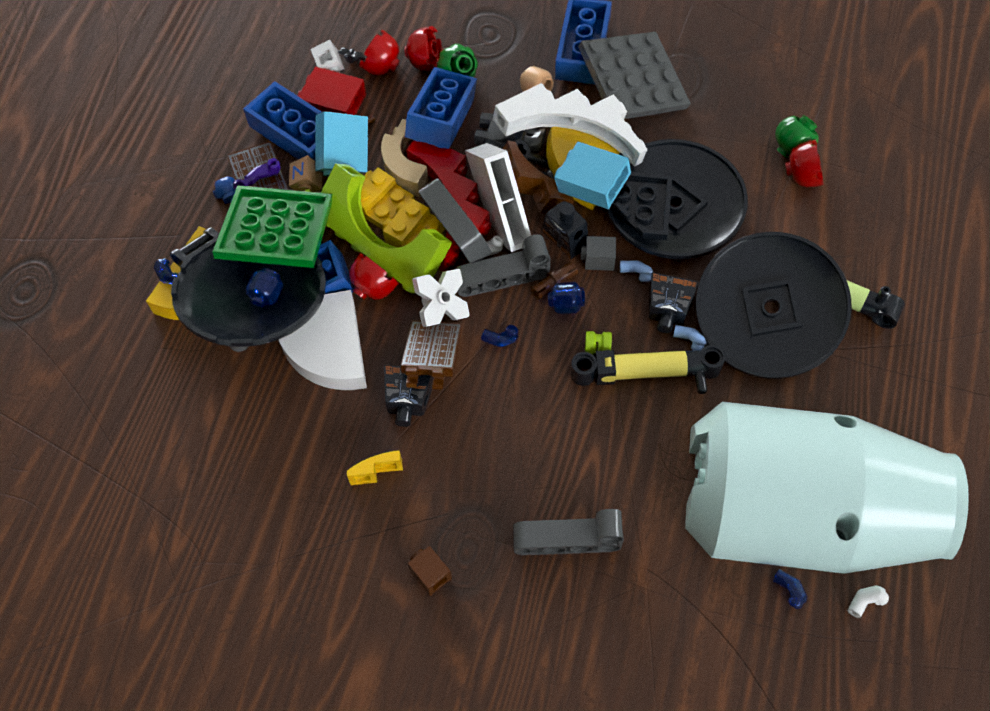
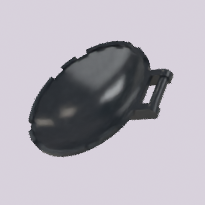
M212 227L204 230L203 235L181 249L176 248L170 252L172 260L181 269L177 278L173 279L171 288L174 311L181 323L190 332L212 343L245 347L266 344L284 338L301 328L314 316L325 295L326 277L318 256L314 268L214 259L213 249L219 233Z

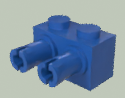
M331 240L321 244L317 256L322 263L326 277L325 294L351 290L353 293L354 285L350 281L349 271L343 254Z

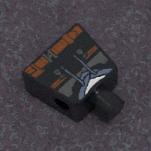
M563 201L546 213L542 232L570 259H573L581 253V245L586 246L588 227L586 220L574 210V206Z
M652 272L649 285V319L658 321V331L670 333L672 332L673 324L679 326L684 324L695 298L698 281Z
M384 365L387 411L390 414H396V425L408 427L411 425L412 415L422 416L425 414L432 392L433 377L432 375H419L417 388L406 387L407 375L401 373V366Z

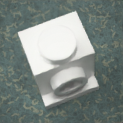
M331 40L311 49L317 67L338 73L344 69L339 53H337L338 50Z

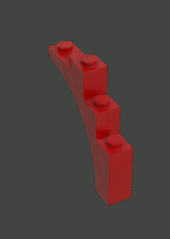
M413 141L407 148L408 160L426 165L428 178L432 181L438 178L481 235H487L492 225L490 222V212L476 205L479 200L478 185L476 182L465 178L468 170L466 156L450 148H439L428 143ZM448 232L446 233V238L453 243L438 268L442 272L455 265L461 252Z

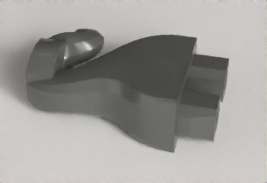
M482 112L479 122L480 128H486L488 131L477 129L474 143L480 146L483 145L485 138H489L506 144L507 141L515 139L516 133L505 136L493 121L494 113ZM532 128L526 130L524 141L529 145L530 152L542 151L546 129Z

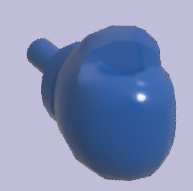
M223 177L215 181L213 194L216 199L223 198L225 204L232 202L236 189H233V182L235 181L233 177Z

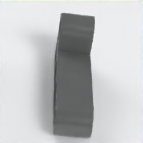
M438 178L418 191L469 263L481 261L492 253L479 230Z
M537 234L527 237L522 243V251L456 267L455 269H460L463 284L458 289V294L462 297H468L547 277V273L550 272V256L543 236Z
M618 509L600 510L596 513V518L520 521L513 524L514 553L518 555L614 552L622 548L624 541L622 513Z

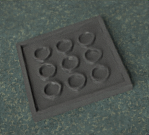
M656 32L580 42L578 48L602 100L614 94L627 110L624 119L684 110L690 106L691 103Z

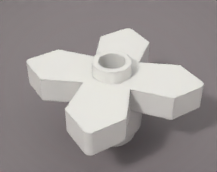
M460 269L442 272L438 282L431 275L413 278L415 293L422 297V304L424 305L419 312L423 327L440 324L444 313L452 320L470 316L467 302L455 296V293L463 284Z

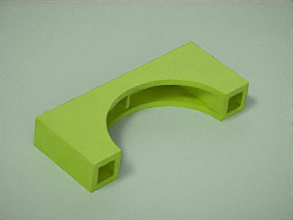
M335 164L321 193L332 194V206L326 226L333 229L337 237L347 240L355 251L363 253L384 269L388 277L394 278L403 284V289L410 293H415L413 278L425 275L434 277L453 242L435 229H422L412 242L402 247H395L384 242L371 230L362 211L361 191L366 177L348 164Z

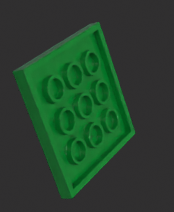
M238 185L213 249L214 259L314 268L332 206V194Z

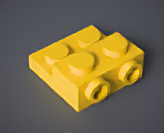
M378 167L364 175L366 178L361 191L362 211L365 219L382 229L386 219L394 218L396 209L402 201L406 203L409 198L414 200L415 198L413 194L397 185L394 177Z
M409 198L406 203L402 201L396 209L394 218L386 219L382 227L385 242L395 247L409 244L419 235L422 229H435L443 236L447 233L437 217L430 214L429 207L412 198Z

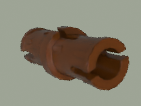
M569 261L555 272L550 271L547 273L546 278L530 287L531 292L536 291L533 294L535 298L540 300L552 290L561 288L562 283L578 274L577 269L572 270L576 266Z

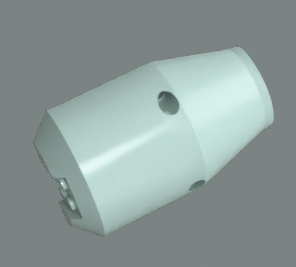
M721 402L691 427L689 453L696 454L695 469L699 470L698 477L694 480V486L687 501L685 528L711 558L845 574L940 558L952 560L961 546L968 516V482L964 465L956 454L940 452L850 415Z

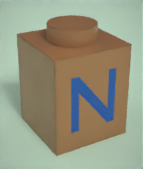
M308 155L290 163L289 187L295 191L310 189L311 192H317L322 189V172L315 171V161Z

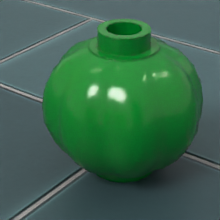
M455 43L441 51L437 68L475 78L478 61L471 48Z
M805 115L801 118L790 116L783 119L775 131V138L779 145L777 151L788 158L793 148L803 142L816 139L818 144L819 135L815 131L818 126Z

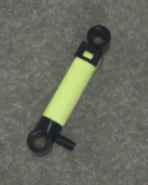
M847 280L853 310L871 317L873 322L882 328L891 329L897 326L905 307L904 300L897 295L890 294L891 289L888 286L881 287L879 292L876 293Z

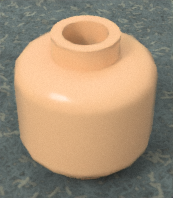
M531 66L522 73L520 84L523 92L540 83L547 90L552 91L553 79L547 70Z

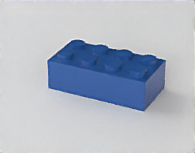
M568 0L556 57L555 79L595 84L578 46L581 41L607 38L612 1Z
M434 67L407 113L405 137L417 142L449 149L474 101L477 78Z
M274 81L243 109L249 127L295 158L300 159L308 155L315 161L316 115L322 112Z

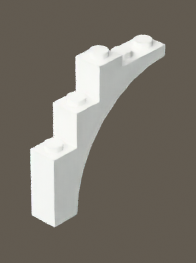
M540 83L495 105L493 121L505 136L537 127L574 129L593 135L610 144L625 157L629 158L634 167L642 163L648 150L644 142L632 131L631 126L624 121L627 110L614 94L593 105H590L588 98L583 96L578 89L555 100L552 92Z

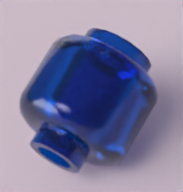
M262 268L252 274L245 291L251 298L250 302L253 305L263 308L265 305H273L277 302L283 288V283L278 273Z
M574 281L556 283L552 288V292H548V304L554 308L557 314L577 313L582 306H585L584 288Z

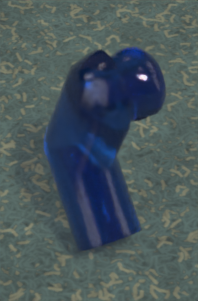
M161 258L156 260L154 271L162 283L172 284L173 279L177 278L179 273L171 271L168 259Z
M508 325L505 331L499 334L484 329L481 340L497 347H504L518 339V328L514 325Z
M778 569L773 581L789 590L791 594L788 599L789 605L796 609H801L803 603H806L808 599L801 581Z

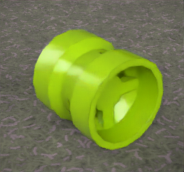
M586 331L585 352L595 355L596 351L611 350V332L596 334L594 331Z

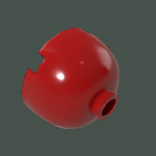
M433 26L419 28L412 32L407 40V46L404 48L405 57L409 59L410 63L417 70L423 72H430L434 67H437L439 55L443 50L441 39H436L434 33L438 32Z
M381 30V36L377 34L365 50L364 55L367 58L365 62L360 60L359 67L373 75L379 76L386 74L389 70L394 71L400 63V60L397 59L400 51L396 40L387 32Z
M816 139L797 145L790 153V162H785L787 176L792 175L795 183L799 186L817 187L824 185Z
M362 253L359 254L350 268V281L355 286L353 292L362 299H365L367 296L374 300L383 299L399 284L394 278L388 277L384 269L367 256L364 257Z

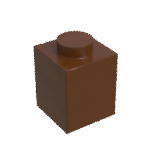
M430 546L425 550L419 549L410 557L411 561L408 562L410 572L430 596L452 579L451 571Z

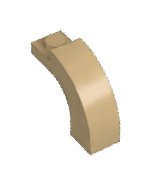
M402 119L399 126L394 128L393 134L385 133L382 139L381 153L386 173L396 179L397 185L414 196L420 197L418 191L425 187L428 182L427 166L410 161L403 155L411 139L405 137L406 120Z

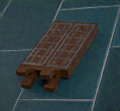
M271 141L227 154L236 180H244V177L256 166L266 164L269 159H277ZM281 167L277 175L259 179L253 186H250L289 190Z
M412 320L401 362V373L407 375L406 387L417 388L419 375H432V389L443 390L445 376L453 377L461 336V323L441 322L437 325L423 327L421 321Z

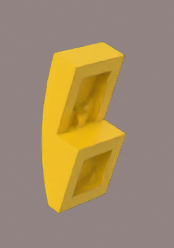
M400 450L370 457L347 470L350 484L377 483V473L403 470Z

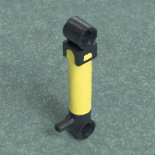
M716 345L705 346L702 350L615 355L614 350L596 351L595 357L588 352H580L572 359L570 376L574 383L581 386L591 384L595 376L597 385L615 384V380L695 376L697 393L705 394L707 392L706 379H713L719 376L726 355ZM706 360H711L715 362V364H710ZM579 367H586V368H588L589 370H588V371H581V370H579L578 368H579Z

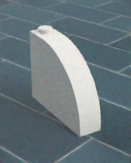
M487 143L466 150L474 182L478 185V194L484 209L490 212V222L496 234L503 239L504 246L509 251L513 252L521 249L523 241L531 236L508 152Z
M347 290L325 294L319 309L306 324L286 337L278 339L282 350L292 367L303 377L315 384L337 390L367 388L352 292Z

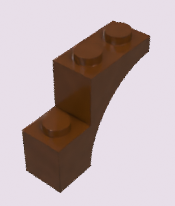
M506 142L502 149L508 152L518 191L521 194L533 195L539 213L546 214L563 201L573 204V197L558 192L555 179L536 169L520 152L516 142Z

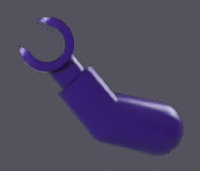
M272 158L266 164L256 166L244 177V180H235L233 182V189H236L238 185L253 186L259 179L277 175L280 172V162Z

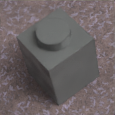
M587 236L586 246L581 245V260H585V270L614 271L616 237Z

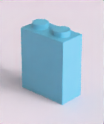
M326 111L316 115L315 171L323 172L324 176H329L335 164H348L361 174L367 173L368 117Z
M577 142L574 148L568 152L563 165L556 170L554 179L558 192L609 209L631 174L629 158Z

